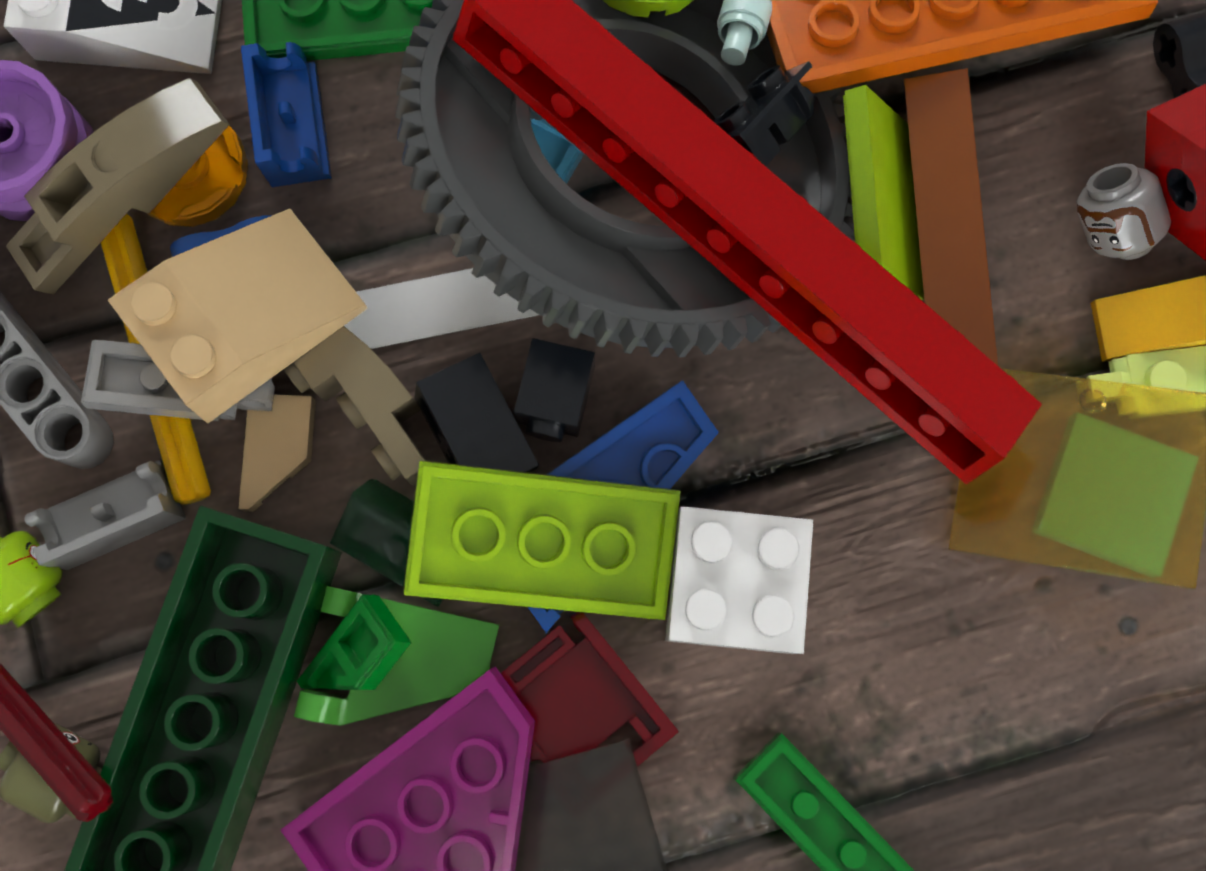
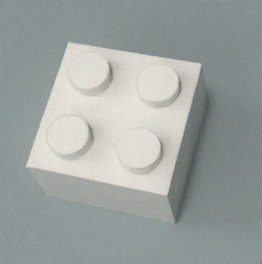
M681 506L678 511L671 568L665 641L786 654H804L813 519Z

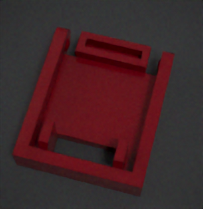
M575 612L570 616L575 628L586 636L577 645L559 625L501 672V675L535 720L531 761L576 818L679 732L583 612ZM629 721L644 741L594 783L578 762Z

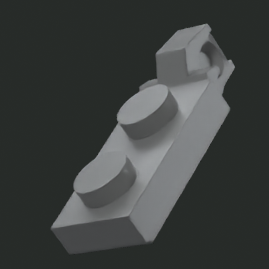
M92 340L81 403L86 409L203 420L185 405L141 344ZM272 378L212 421H219V418L235 420L237 408L241 410L272 411L275 391Z

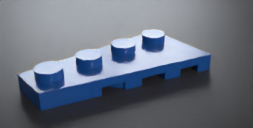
M682 380L546 475L671 489L719 432ZM528 607L545 633L561 617L560 614L564 611Z

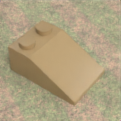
M290 208L168 258L108 299V302L185 405L207 424L368 309L360 296Z

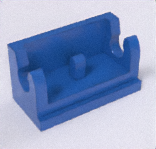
M286 42V57L283 58L268 57L266 50L258 43L241 46L255 164L271 187L332 178L317 66L315 62L308 63L302 48L293 42Z

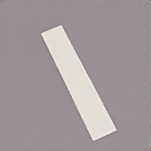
M471 268L357 291L356 293L368 309L344 326L368 345L370 349L538 316L539 314L531 309L525 313L517 310L519 303L507 293L498 297L493 293L496 284L485 275L476 278L471 274L473 270Z

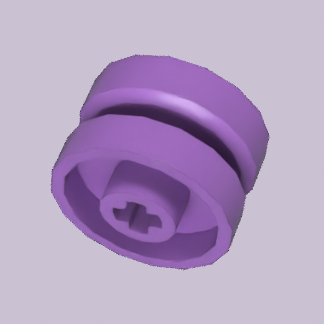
M0 60V215L9 220L28 221L35 212L24 196L48 170L94 131L80 112L43 73L19 61Z

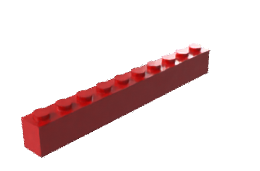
M463 0L453 41L967 485L1006 458L1042 403L967 340L961 332L953 328L918 298L907 286L902 284L861 249L856 242L847 237L812 207L806 199L798 195L751 152L747 151L706 116L701 109L692 104L657 74L651 66L642 61L607 31L602 24L593 19L572 0Z

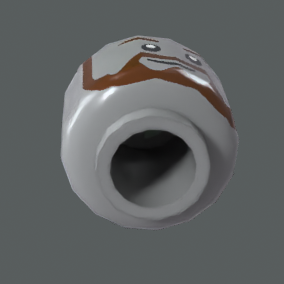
M1114 164L1097 171L1089 178L1076 200L1077 213L1087 242L1097 254L1124 260L1140 258L1149 253L1166 236L1171 226L1170 213L1159 178L1151 171L1137 168L1133 164Z

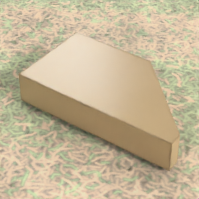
M274 394L272 411L247 410L239 510L254 512L263 504L262 501L289 477L293 478L311 462L316 400L312 396Z

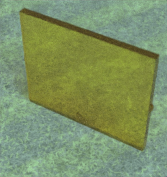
M1002 369L1040 401L1042 405L1005 459L967 485L959 479L949 550L1195 590L1206 514V393Z

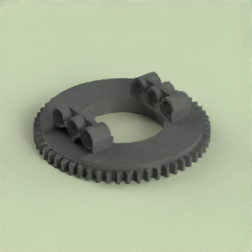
M433 0L431 8L425 7L423 9L419 26H414L409 46L406 47L396 92L399 98L395 118L400 119L397 141L405 143L402 155L403 165L414 167L409 183L411 188L425 190L421 204L423 213L437 214L438 221L435 232L438 236H451L455 242L452 250L453 255L456 258L466 256L474 264L471 274L476 278L485 275L496 284L493 293L498 297L507 293L519 302L517 310L525 313L531 309L543 316V325L550 327L553 323H558L569 328V337L574 339L580 333L594 337L596 346L604 348L607 341L622 344L624 353L629 354L633 352L636 346L648 347L652 357H659L665 348H673L678 357H685L693 346H698L704 355H710L720 342L728 350H733L744 337L753 343L758 341L767 329L772 333L779 330L782 325L668 226L641 224L615 216L593 205L570 188L550 166L536 141L531 120H542L543 118L452 40L463 0ZM572 0L593 19L602 24L607 31L642 61L651 66L654 71L671 78L695 95L715 118L734 104L745 101L750 96L747 90L749 83L764 71L777 65L767 32L757 47L748 50L746 60L742 65L733 66L722 60L721 52L724 43L718 35L717 20L723 0H693L678 13L665 16L666 10L660 12L651 11L649 17L631 16L609 7L602 0ZM840 88L813 94L815 102L812 117L787 143L779 145L781 150L766 167L854 241L846 127L843 124L845 121L844 105L833 103L841 92Z

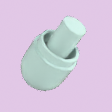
M723 0L717 20L719 38L724 43L721 52V58L724 62L733 66L742 65L746 60L748 50L757 47L764 39L772 13L771 0Z

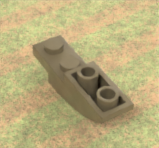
M188 78L155 93L125 110L69 151L27 192L24 197L35 213L9 241L6 247L35 291L54 295L131 208L150 213L230 125L197 81Z
M343 326L284 369L301 393L311 388L325 402L344 390L345 392L337 397L336 400L357 430L368 424L380 444L371 449L381 467L392 481L403 475L416 488L419 460L426 461V459L401 423L419 412L420 407L393 371L368 345Z

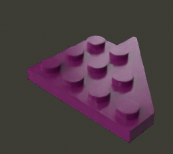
M495 666L281 829V832L308 871H515L535 720Z

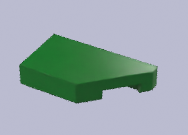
M362 594L299 677L297 683L303 689L375 690L412 642L379 595Z

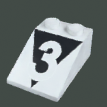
M8 0L4 28L35 60L212 74L222 0Z

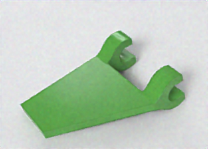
M327 586L320 612L346 617L362 594ZM381 598L412 643L375 690H350L346 698L312 689L300 690L294 717L342 726L454 697L489 670L499 624Z

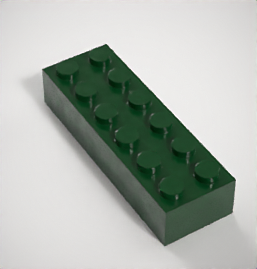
M201 505L199 506L100 776L111 787L113 802L107 811L99 813L92 821H82L64 871H231L321 615L320 611L326 588L331 586L342 552L304 538Z

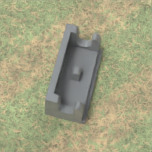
M159 460L143 463L136 467V471L48 509L39 508L26 514L24 519L27 525L31 527L36 526L45 540L44 544L33 548L38 564L40 566L59 567L64 570H70L186 519L181 504L177 503L172 497L163 461Z

